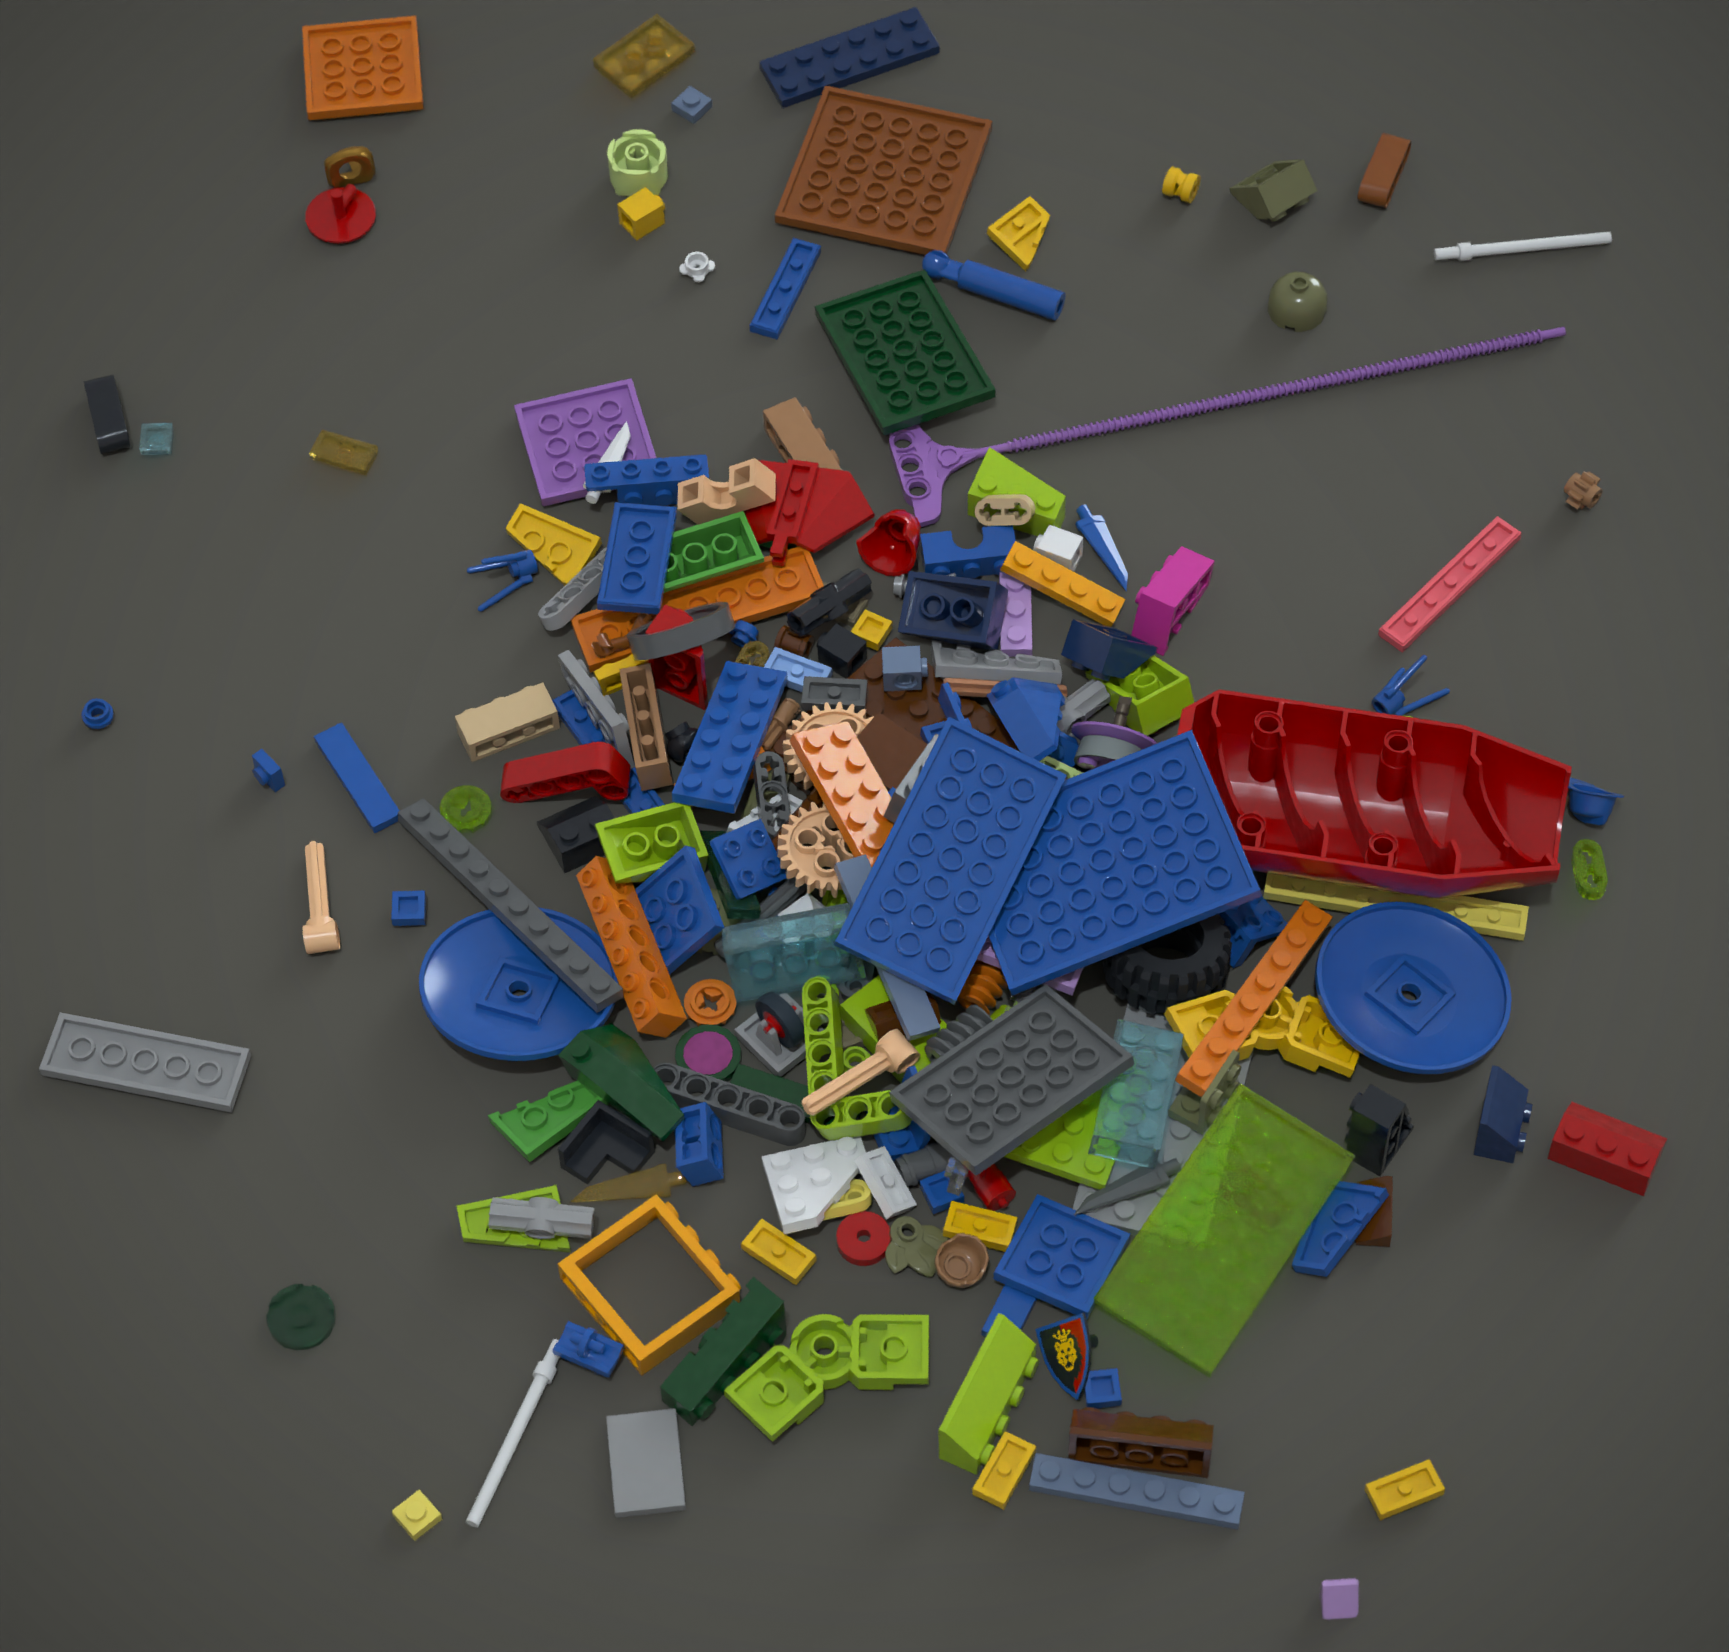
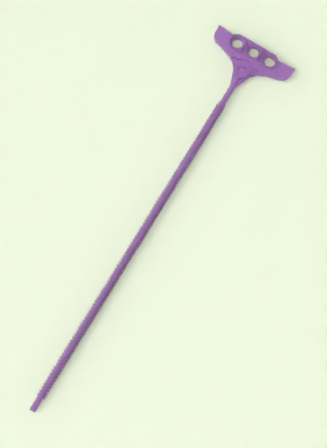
M1564 327L1545 331L1537 329L1535 332L1532 330L1530 334L1527 331L1525 335L1523 333H1519V336L1514 334L1513 337L1508 335L1507 339L1503 336L1502 340L1496 338V341L1491 339L1490 342L1488 340H1485L1484 343L1480 341L1479 344L1475 342L1473 346L1467 344V347L1462 345L1461 348L1456 346V349L1451 347L1448 350L1446 348L1444 352L1439 350L1438 353L1433 351V354L1431 352H1427V355L1422 353L1421 356L1417 354L1415 358L1412 355L1409 359L1408 357H1404V360L1398 358V361L1393 359L1392 363L1388 360L1386 364L1383 361L1381 365L1379 363H1375V366L1370 364L1369 367L1364 365L1363 369L1359 366L1357 370L1355 368H1352V371L1346 369V372L1344 370H1341L1340 373L1336 371L1334 375L1331 372L1328 376L1323 374V377L1317 375V378L1312 376L1311 379L1307 377L1305 381L1300 379L1299 382L1294 380V383L1288 381V384L1283 382L1281 386L1278 383L1276 387L1271 385L1270 388L1265 386V389L1259 387V390L1254 388L1252 392L1249 389L1247 393L1242 391L1241 394L1239 392H1236L1235 395L1230 393V396L1225 394L1224 398L1220 395L1218 399L1216 397H1212V400L1207 398L1206 401L1201 399L1200 403L1196 400L1195 404L1189 402V405L1183 403V406L1178 404L1176 408L1172 405L1171 409L1166 407L1165 410L1160 408V411H1157V409H1154V412L1149 410L1147 414L1144 411L1142 415L1136 413V416L1134 414H1130V417L1125 415L1124 418L1120 416L1118 420L1113 418V421L1107 419V422L1101 420V423L1096 421L1094 425L1091 422L1089 426L1083 424V427L1081 425H1078L1077 428L1072 426V429L1067 427L1065 431L1062 428L1060 432L1054 430V433L1048 431V434L1043 432L1041 436L1038 433L1036 437L1034 435H1031L1030 438L1025 436V439L1019 437L1017 441L1014 438L1013 442L1008 441L1007 443L989 447L998 453H1012L1014 450L1017 453L1019 449L1024 451V448H1027V450H1030V447L1036 449V446L1041 448L1043 444L1046 447L1048 443L1054 445V442L1060 444V441L1065 443L1067 439L1070 442L1071 438L1077 440V437H1080V439H1083V436L1089 438V435L1094 437L1095 433L1099 436L1101 432L1103 434H1107V431L1112 433L1114 429L1118 432L1119 428L1123 431L1124 427L1130 429V426L1136 428V425L1141 427L1143 423L1147 426L1148 422L1154 424V421L1156 423H1159L1160 420L1165 422V419L1170 421L1172 417L1175 420L1177 416L1183 418V415L1185 417H1189V414L1194 416L1195 413L1199 415L1201 411L1206 413V410L1212 412V409L1218 411V408L1223 410L1225 406L1228 409L1230 405L1235 407L1236 404L1241 406V403L1247 405V402L1252 404L1253 400L1257 403L1259 399L1261 401H1265V398L1270 400L1271 397L1276 399L1277 395L1281 398L1282 394L1288 396V393L1290 395H1294V392L1299 394L1300 391L1305 393L1306 389L1309 392L1311 388L1317 390V387L1319 389H1323V386L1328 388L1329 385L1333 387L1335 383L1338 386L1340 382L1346 384V381L1348 383H1352V380L1357 382L1358 379L1362 381L1364 377L1367 380L1369 376L1375 378V375L1377 377H1381V374L1386 376L1387 373L1391 375L1393 371L1396 374L1398 370L1400 372H1404V369L1409 371L1410 368L1415 370L1416 366L1419 369L1422 365L1427 367V364L1429 366H1433V363L1438 365L1439 362L1443 364L1445 360L1448 363L1450 359L1456 361V358L1458 360H1462V357L1467 359L1468 356L1472 358L1474 354L1477 357L1479 353L1485 355V352L1487 354H1490L1491 351L1496 353L1497 350L1501 352L1502 348L1506 351L1508 347L1513 349L1514 346L1516 348H1519L1520 345L1525 347V344L1530 346L1531 342L1534 345L1537 344V341L1542 343L1546 339L1565 336L1566 330ZM919 424L890 433L889 450L906 503L913 506L914 516L918 518L921 527L934 524L940 519L942 491L949 475L977 458L985 457L989 447L970 449L939 445L932 441V438L922 430ZM905 439L911 445L907 448H899L895 446V442ZM907 463H914L918 466V469L913 472H907L902 469V466ZM914 487H921L926 490L921 496H914L909 491Z

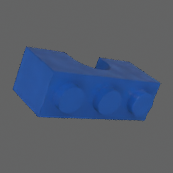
M1013 525L982 527V542L979 546L972 549L958 547L953 542L951 531L920 534V549L924 573L939 575L955 573L957 577L972 579L978 576L1000 575V572H1002L1000 569L1016 541Z

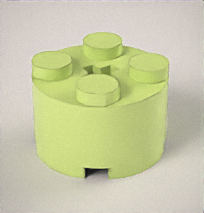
M641 129L626 131L616 141L614 138L608 146L607 156L610 181L615 188V192L620 196L630 197L646 187L653 195H659L661 188L665 185L668 178L666 147L661 140L660 142L654 133Z

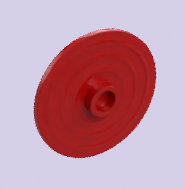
M347 184L346 187L332 188L320 193L309 203L305 214L307 227L315 237L322 241L336 244L348 243L361 238L372 228L376 218V210L371 198L362 191L357 190L352 184Z

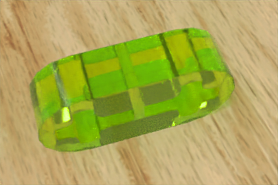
M1590 839L1580 840L1573 847L1571 856L1576 888L1583 898L1596 900L1604 895L1608 883L1603 852L1597 842ZM1582 852H1588V855L1592 857L1590 864H1587L1586 857L1582 855ZM1589 875H1592L1593 882L1597 884V887H1591V884L1587 883Z

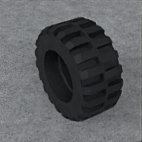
M1216 914L1103 959L1102 967L1103 972L1106 974L1105 979L1108 985L1114 988L1115 994L1122 1000L1126 998L1130 1006L1136 1009L1139 1007L1144 1008L1146 1013L1154 1015L1155 1012L1165 1014L1167 1007L1219 992L1226 984L1232 949L1229 928L1224 925L1225 921L1221 916ZM1165 947L1178 950L1189 957L1168 960L1155 957L1145 950Z

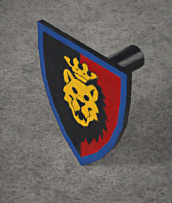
M1085 1313L1036 1329L1044 1362L1051 1375L1062 1389L1076 1400H1080L1088 1381L1091 1366V1348L1098 1346L1097 1336L1095 1334L1089 1335Z

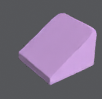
M1358 1579L1322 1581L1320 1603L1323 1619L1357 1617Z

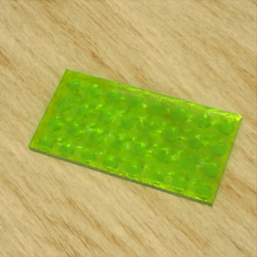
M1240 1083L1093 1299L1095 1304L1210 1378L1354 1161L1355 1155Z

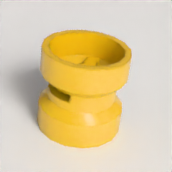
M1171 166L1163 182L1162 194L1170 197L1176 195L1182 201L1192 203L1198 192L1201 177L1194 173L1185 174L1180 168Z

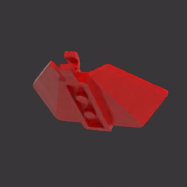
M788 459L787 463L758 460L776 474L775 501L744 511L758 545L773 541L770 556H773L772 565L785 566L789 543L796 544L815 554L875 517L874 512L849 471L820 468L816 462Z

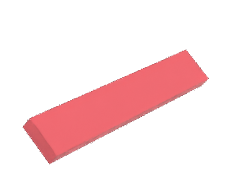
M1500 517L1494 518L1379 628L1378 636L1403 653L1521 539V532Z

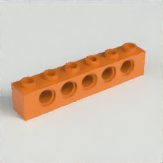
M595 856L576 877L618 983L623 988V996L638 1032L667 1038L687 1019L633 883H615L607 859Z

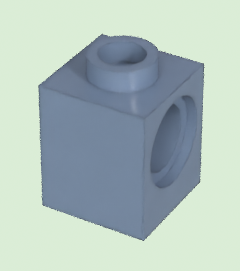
M920 646L882 647L884 691L922 690V677H928L927 658H921Z

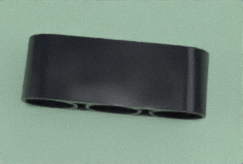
M114 375L84 381L100 453L104 454L130 448L131 445Z

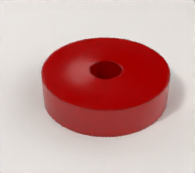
M862 1211L850 1214L843 1219L837 1229L838 1251L846 1261L853 1265H874L885 1258V1251L891 1243L889 1236L890 1227L881 1216L873 1212ZM861 1236H867L870 1238L866 1242L858 1240V1238Z

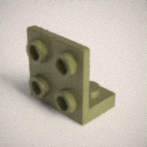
M1232 1050L1202 1098L1186 1087H1183L1169 1108L1168 1116L1201 1134L1205 1133L1210 1124L1215 1126L1222 1115L1223 1103L1226 1099L1231 1101L1238 1091L1240 1083L1237 1082V1078L1242 1068L1238 1065L1240 1052Z

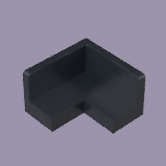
M597 1100L558 1148L561 1168L587 1185L608 1160L635 1177L655 1153L653 1134L600 1100Z

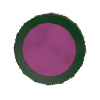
M704 1024L694 1027L682 1035L676 1045L675 1062L678 1066L728 1082L732 1079L738 1064L741 1062V1047L738 1039L728 1029L718 1025Z

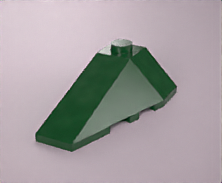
M609 1024L580 1031L559 1053L558 1056L571 1077L638 1125L650 1131L662 1142L685 1119L681 1109L636 1040L615 1025Z

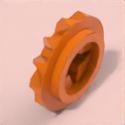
M705 979L695 983L688 989L684 998V1008L688 1019L694 1020L698 1026L701 1024L716 1025L720 1023L725 1025L727 1019L734 1016L737 1005L734 990L727 983L717 979ZM704 996L711 1002L717 1001V1011L712 1010L710 1007L704 1009Z

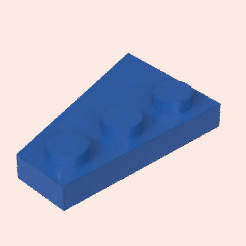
M1322 1178L1292 1262L1294 1271L1327 1277L1389 1196L1387 1189Z

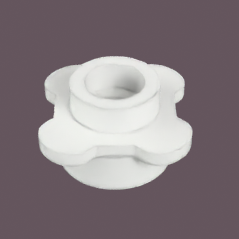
M702 252L690 253L685 258V264L680 265V273L689 275L695 282L704 281L705 275L715 269V263L709 260L707 255Z

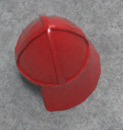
M893 509L880 516L875 522L874 527L856 541L858 552L864 562L874 571L886 576H901V574L908 573L915 564L917 548L920 542L921 525L918 518L901 509Z

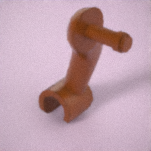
M638 614L630 632L653 621L652 617L655 614ZM599 633L597 636L598 642L591 644L596 655L600 658L610 655L615 650L630 647L627 635L610 640L606 633Z

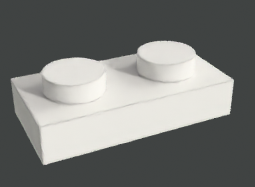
M885 1146L861 1154L854 1160L886 1219L908 1212L917 1205Z

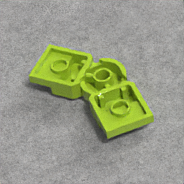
M819 1314L811 1316L802 1321L793 1331L790 1348H787L785 1345H775L730 1384L724 1390V1395L773 1442L794 1422L799 1425L824 1403V1389L839 1387L847 1381H850L859 1390H894V1384H928L929 1315L859 1314L853 1320L851 1326H848L844 1323L843 1319L835 1315ZM822 1348H828L832 1350V1352L828 1355H820L817 1353V1351Z

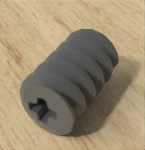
M969 1006L966 1009V1013L959 1014L956 1017V1021L949 1022L946 1029H941L937 1032L936 1037H931L927 1040L924 1050L930 1062L932 1063L992 1022L991 1017L979 1006Z

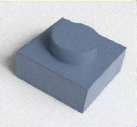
M689 86L671 103L673 112L695 124L712 108V99Z

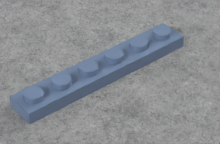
M1039 1453L1035 1455L1029 1484V1491L1237 1530L1239 1528L1245 1493L1238 1490Z

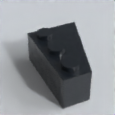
M1370 1084L1364 1094L1357 1093L1349 1107L1352 1114L1347 1122V1127L1350 1129L1344 1139V1142L1347 1143L1345 1157L1381 1177L1413 1130L1414 1125L1411 1123V1117L1408 1116L1409 1110L1406 1103Z

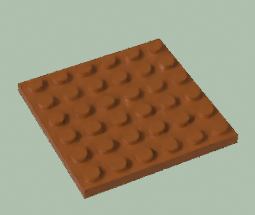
M825 86L776 210L775 223L923 255L933 250H941L947 254L992 131V120Z

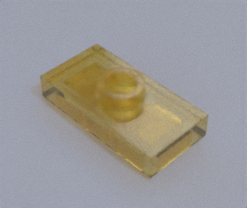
M322 429L309 453L310 458L367 475L379 452L376 445Z

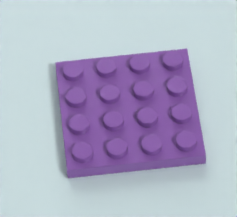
M632 378L514 405L516 418L542 507L586 497L588 491L583 487L585 482L584 465L600 461L626 421L630 431V439L622 461L656 458Z

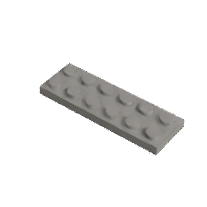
M60 1012L39 1071L42 1076L232 1113L251 1058V1052L248 1048Z

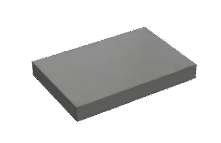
M676 1408L606 1416L615 1517L686 1510Z

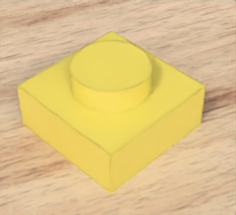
M420 1490L416 1491L392 1510L395 1520L414 1541L442 1520L441 1513Z

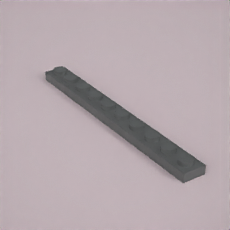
M424 798L398 812V822L592 1009L598 1013L623 998V988Z

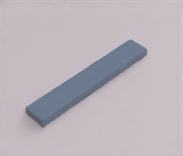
M866 855L837 862L834 866L851 909L872 869ZM876 966L907 1041L937 1033L941 1027L925 990Z

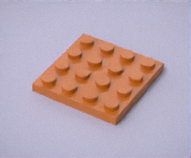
M416 16L302 26L308 120L424 109Z

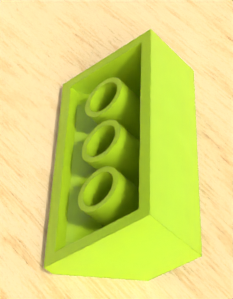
M998 1313L939 1428V1459L976 1475L982 1464H987L995 1450V1446L992 1444L997 1435L1002 1436L1006 1431L1010 1421V1417L1007 1415L1011 1407H1018L1025 1391L1022 1385L1026 1377L1032 1378L1039 1364V1359L1036 1358V1344L1005 1315Z

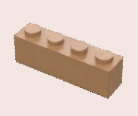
M796 397L763 410L764 430L785 463L788 462V459L816 462L820 468L842 470L836 452L833 449H828L822 430L814 427L808 408L806 406L802 407Z
M651 663L619 669L635 768L641 791L673 785L657 686Z

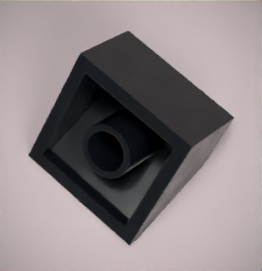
M594 796L537 821V826L565 874L589 863L595 856H605L595 824L614 819V816L607 804Z

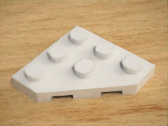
M861 1136L853 1138L843 1137L839 1140H831L761 1156L784 1234L817 1227L825 1218L824 1213L830 1205L839 1202V1199L850 1189L852 1179L857 1173L861 1174L854 1160L861 1154L866 1153Z

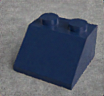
M1073 619L1061 655L1071 659L1073 667L1085 671L1091 669L1092 676L1109 681L1111 676L1124 679L1152 657L1158 647L1117 628Z
M1492 1065L1473 1155L1513 1164L1516 1151L1523 1153L1527 1133L1520 1131L1522 1122L1529 1124L1533 1104L1526 1102L1529 1090L1499 1066Z

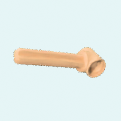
M311 841L310 844L305 846L310 919L306 922V925H303V939L307 954L339 950L341 947L337 922L329 915L324 846L322 843Z
M893 1029L878 1041L874 1055L803 1098L801 1104L804 1111L814 1116L884 1071L890 1073L895 1071L897 1074H902L906 1072L907 1067L913 1066L918 1061L920 1053L907 1041V1038L899 1029Z

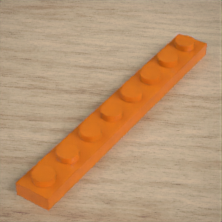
M1304 900L1179 1071L1175 1079L1176 1082L1202 1098L1232 1050L1238 1051L1327 929L1333 916L1309 901Z

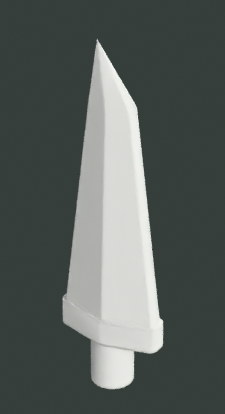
M627 421L598 463L622 461L630 439ZM586 481L583 484L584 489H586ZM611 490L588 491L585 498L589 503L596 504L601 493L611 492Z

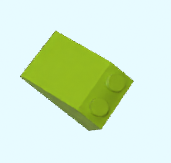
M1154 655L1124 679L1111 676L1110 680L1107 681L1092 676L1091 669L1085 672L1089 681L1091 679L1099 680L1105 685L1107 692L1110 694V702L1108 704L1115 712L1120 696L1132 698L1129 713L1126 716V725L1146 736L1156 733L1160 728L1173 721L1180 720L1182 709L1194 703L1189 677Z
M673 802L595 824V829L615 883L644 882L685 845L695 848L702 869L705 872L709 855L690 805Z

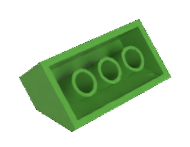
M744 511L674 532L664 593L764 562L763 554Z

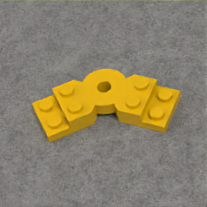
M1286 986L1238 1050L1240 1052V1061L1249 1058L1253 1048L1261 1050L1278 1049L1284 1060L1316 1072L1320 1065L1347 1077H1351L1360 1054L1358 1050L1352 1047L1335 1030L1324 1013L1318 998L1308 995L1301 997L1300 1001L1295 1002L1292 997V991ZM1222 990L1167 1007L1164 1015L1188 1058H1190L1235 996L1234 993Z

